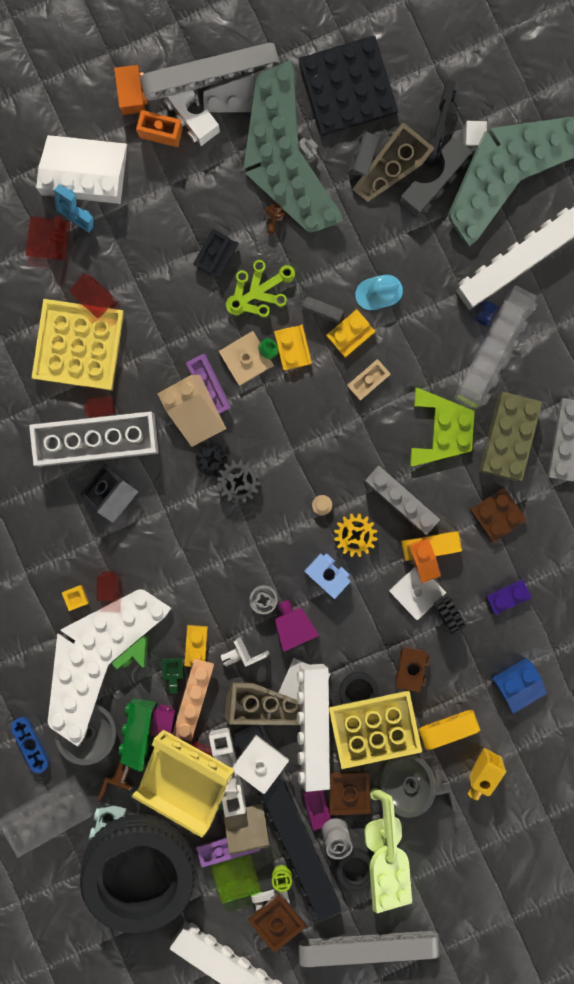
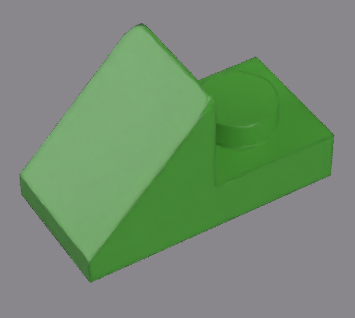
M146 634L112 663L116 669L121 666L126 668L134 661L131 658L132 656L142 668L146 666L148 637Z

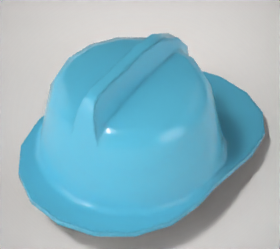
M380 275L362 281L357 286L355 297L358 305L363 309L377 310L396 304L402 297L403 288L396 277Z

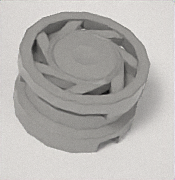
M267 585L256 587L251 592L249 598L251 608L259 614L272 612L278 602L275 590Z

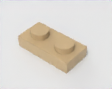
M377 359L351 381L347 387L361 401L390 376V373Z

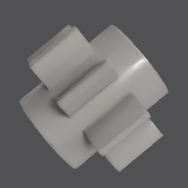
M303 138L298 142L301 154L307 163H310L318 155L316 152L318 145L312 138L309 141Z

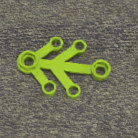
M262 260L255 261L250 292L243 295L244 284L248 281V274L246 271H239L236 275L237 285L235 294L230 296L226 302L228 312L232 315H240L245 311L258 314L262 318L267 317L270 313L269 307L264 304L259 307L248 304L253 299L273 303L278 307L285 306L287 302L285 295H272L264 292L282 281L285 283L293 281L295 278L293 267L289 265L281 267L279 274L260 285L262 273L265 271V263ZM262 264L263 268L261 270L256 269V265ZM285 270H289L291 274L289 276H285L283 272ZM239 275H246V279L240 280ZM279 297H282L284 299V303L279 304L277 302V299ZM233 302H239V307L234 308L232 306ZM266 308L267 313L261 314L260 309Z

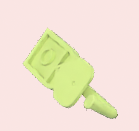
M373 788L370 791V797L373 800L382 801L383 819L369 822L364 833L366 846L375 853L370 862L373 911L380 913L411 904L412 894L409 860L406 853L397 847L402 838V828L400 820L394 815L393 798L391 795Z

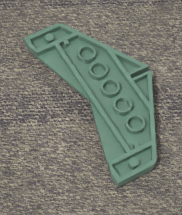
M290 60L260 73L256 78L243 169L261 163L262 166L245 172V174L306 231L317 232L344 222L340 209L333 202L300 152L295 93L296 72L293 62Z
M574 117L487 129L488 131L483 133L448 214L449 221L466 246H470L478 240L521 179L574 158Z

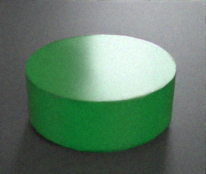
M265 338L258 345L260 354L266 359L274 358L279 352L276 342L270 338Z

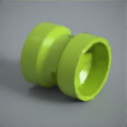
M278 865L272 872V885L275 890L285 892L292 885V872L286 865Z

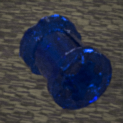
M483 300V306L479 314L474 317V320L490 327L492 324L490 321L494 313L498 312L499 307L490 301Z

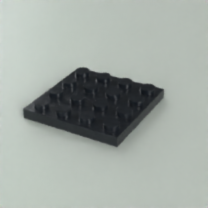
M375 35L299 58V64L321 136L398 114V108Z

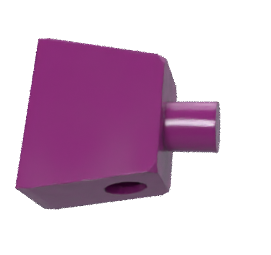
M289 599L278 604L282 615L276 617L275 622L283 651H287L319 636L318 631L302 607L293 610Z

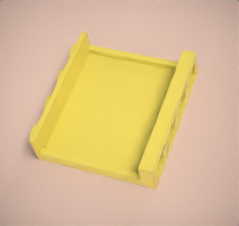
M162 730L154 738L152 743L154 750L140 786L132 797L152 808L157 813L171 819L176 824L190 830L193 834L203 837L211 827L235 769Z

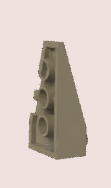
M402 122L370 165L368 174L363 175L352 190L369 202L421 166L434 150V147Z
M232 682L226 697L224 718L229 724L299 725L297 713L300 712V704H298L297 699L254 683Z

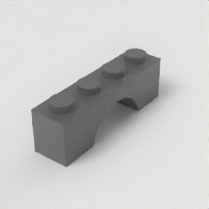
M453 136L439 155L442 166L441 176L430 183L414 181L401 196L399 203L416 217L421 213L425 215L432 206L430 202L434 198L438 200L445 191L443 187L447 183L451 185L458 176L456 174L460 168L464 170L470 163L471 159L469 157L472 151Z

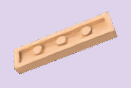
M198 659L193 661L172 735L179 739L192 741L214 667L213 663Z

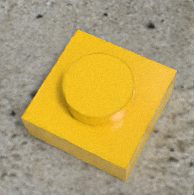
M82 585L62 592L69 611L89 604Z

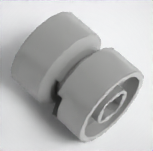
M331 819L325 822L322 826V834L327 855L333 859L347 857L353 848L347 823L341 819Z

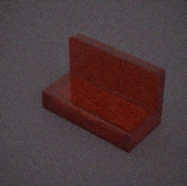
M83 273L69 290L96 318H100L109 307H115L119 302L92 275Z

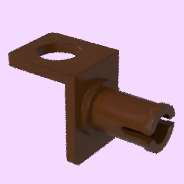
M120 760L115 776H107L105 778L97 801H102L108 783L131 790L133 785L128 784L126 781L131 767L125 766L123 770L124 764Z

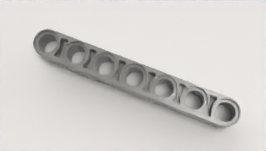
M265 43L148 72L140 77V82L145 99L156 100L232 81L240 76L250 75L263 68L266 71L280 65L275 44Z
M433 931L305 939L298 942L299 964L302 967L434 959L439 957L438 934Z

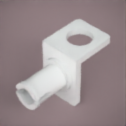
M241 637L234 641L236 649L222 654L221 659L222 661L226 660L223 663L226 667L239 660H242L246 667L266 658L269 655V651L250 658Z

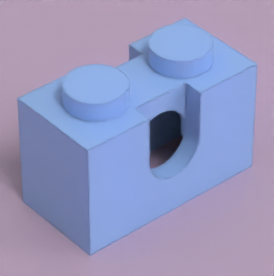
M320 553L304 572L335 599L351 582L348 579L350 574L342 567L337 569L333 565L335 560L327 553L324 556ZM326 569H332L335 573L334 577L330 580L323 577Z

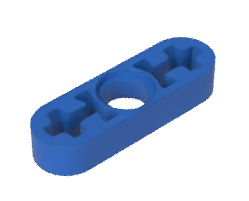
M27 717L17 718L11 725L12 733L30 769L35 773H42L49 766V757L31 721ZM19 722L21 724L25 723L26 727L24 728V732L22 729H17ZM30 732L31 735L26 736L24 739L21 738L23 735ZM31 739L35 742L36 747L34 750L26 748V740ZM39 750L40 753H38L36 756H30ZM37 758L39 761H44V763L42 764V768L40 765H35Z

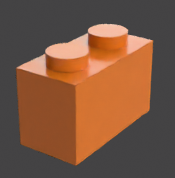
M138 65L114 68L119 108L122 115L140 113L141 110L146 111L145 105L148 104V100L145 99L140 82V77L144 72H140Z
M141 110L136 130L139 138L178 148L183 127L180 119Z

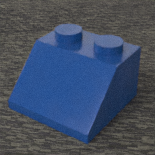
M526 658L492 678L512 714L547 694L540 675L532 662Z

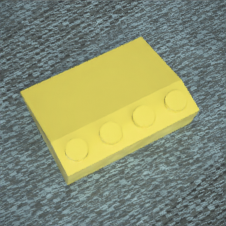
M409 691L329 707L341 769L422 752Z

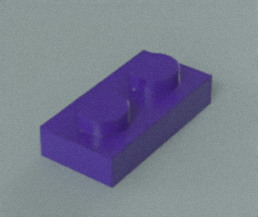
M522 579L485 596L494 615L532 598Z

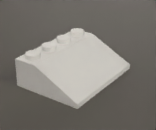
M48 135L38 168L36 189L43 196L54 197V189L60 184L64 188L71 189L76 195V199L121 204L127 144Z

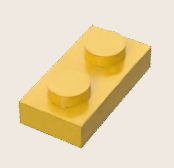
M187 626L184 666L192 667L194 659L206 661L208 626Z

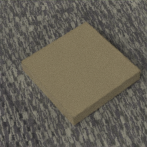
M263 804L246 807L244 814L225 817L224 814L230 855L270 846Z

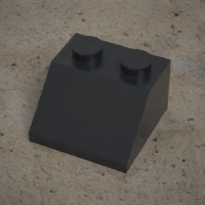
M104 464L80 495L97 513L114 523L139 491L111 467Z

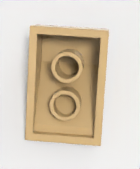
M190 375L157 393L166 412L191 447L226 429L201 375Z

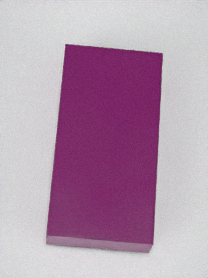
M303 790L313 831L320 830L325 822L331 820L324 791L306 792Z

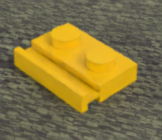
M356 309L330 331L326 337L346 358L373 335L375 330Z
M303 325L274 331L283 371L312 364Z

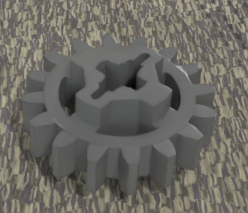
M242 459L239 460L238 464L231 460V466L225 463L226 470H219L222 477H217V480L221 481L217 488H223L221 495L227 494L228 501L234 498L235 503H238L239 499H242L245 503L247 496L251 499L253 498L252 492L258 493L255 486L261 484L256 481L260 474H254L256 467L250 469V462L243 465ZM234 468H241L238 473L232 474L229 472ZM248 472L251 475L252 484L247 482L246 476ZM242 475L243 485L239 484L235 487L233 479L239 478ZM225 478L229 480L231 484L229 491L225 485ZM238 490H248L244 494L236 495Z

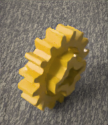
M350 514V519L342 517L343 524L337 522L340 528L339 530H334L338 534L334 541L340 542L337 548L344 547L342 553L345 554L347 551H350V556L353 557L354 553L357 552V555L361 557L362 551L368 554L367 548L375 547L371 542L377 541L378 538L373 537L377 530H372L371 528L374 522L367 523L369 517L366 516L364 519H361V514H358L357 518H354V515ZM357 521L364 525L360 528L354 527L352 522ZM344 527H346L348 530L347 536L342 539V532ZM352 530L356 532L363 530L362 532H360L361 534L358 535L360 538L359 540L350 539L353 535L351 532ZM369 532L368 541L365 543L364 535ZM350 543H355L359 546V548L353 549L348 547L347 545H349Z

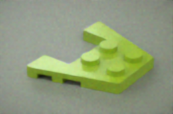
M415 388L414 407L434 408L432 449L411 448L410 466L413 467L471 452L475 411L420 388Z

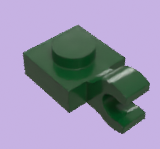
M183 657L162 659L163 680L169 679L170 694L179 692L178 679L184 678Z

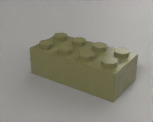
M506 392L498 394L478 472L513 481L523 480L542 405L541 401Z

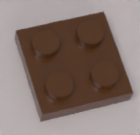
M505 487L500 488L470 509L492 543L527 520Z
M369 771L330 772V815L371 814Z
M280 892L248 918V922L273 953L306 927V923Z

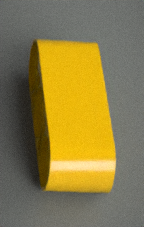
M459 531L401 541L405 561L412 560L407 545L424 538H429L435 556L462 551Z
M468 710L419 728L418 731L425 749L430 750L476 734L480 731V727L474 710Z

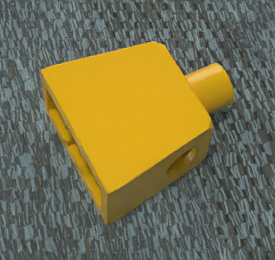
M483 748L469 775L471 788L468 795L472 799L478 801L482 794L491 796L506 773L501 756Z

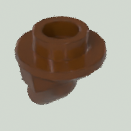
M271 204V206H267L265 209V217L269 218L268 234L275 233L276 221H282L285 215L281 206Z

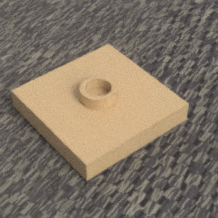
M253 331L219 351L239 386L274 366L270 359H266L260 354L258 350L260 342Z

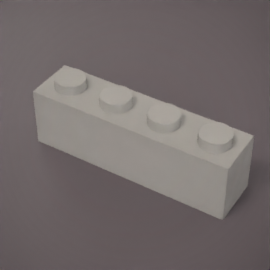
M377 466L365 479L364 482L422 534L427 535L440 521L436 515L380 466Z

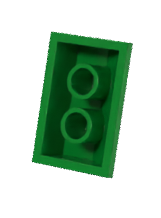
M133 698L130 704L127 703L125 716H128L127 724H123L122 736H125L124 744H120L118 756H122V764L137 771H143L148 762L152 736L150 731L153 712L157 702Z

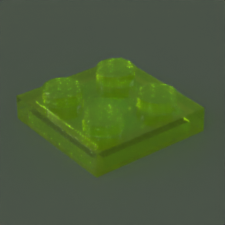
M251 853L211 865L222 904L261 892Z

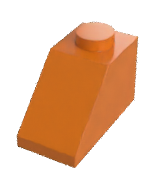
M424 538L407 545L421 584L441 576L429 538Z

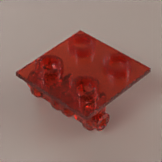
M30 216L25 256L66 261L70 221L62 220V217L55 216L54 219Z

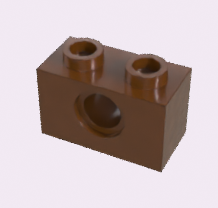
M401 645L394 683L396 688L420 692L421 687H425L426 675H424L425 667L428 668L430 655H427L428 652L425 649ZM411 664H416L418 670L413 674L408 673V667Z

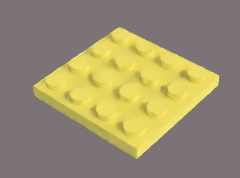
M43 299L32 379L113 391L124 311Z

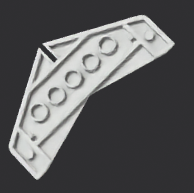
M140 589L61 629L62 632L74 639L75 642L72 643L57 633L48 715L49 727L76 746H79L85 738L109 664L157 623L162 621L172 608L145 590Z

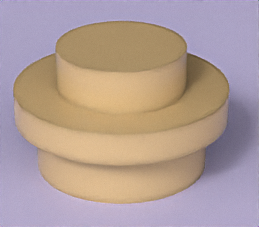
M319 495L313 500L312 508L315 513L326 515L332 509V501L325 495Z

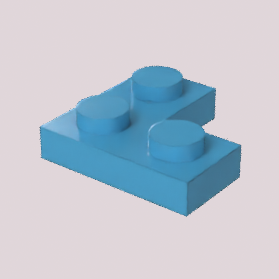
M58 184L54 189L56 211L89 233L93 228L92 215L87 210H82L76 206V195L71 189L64 188Z

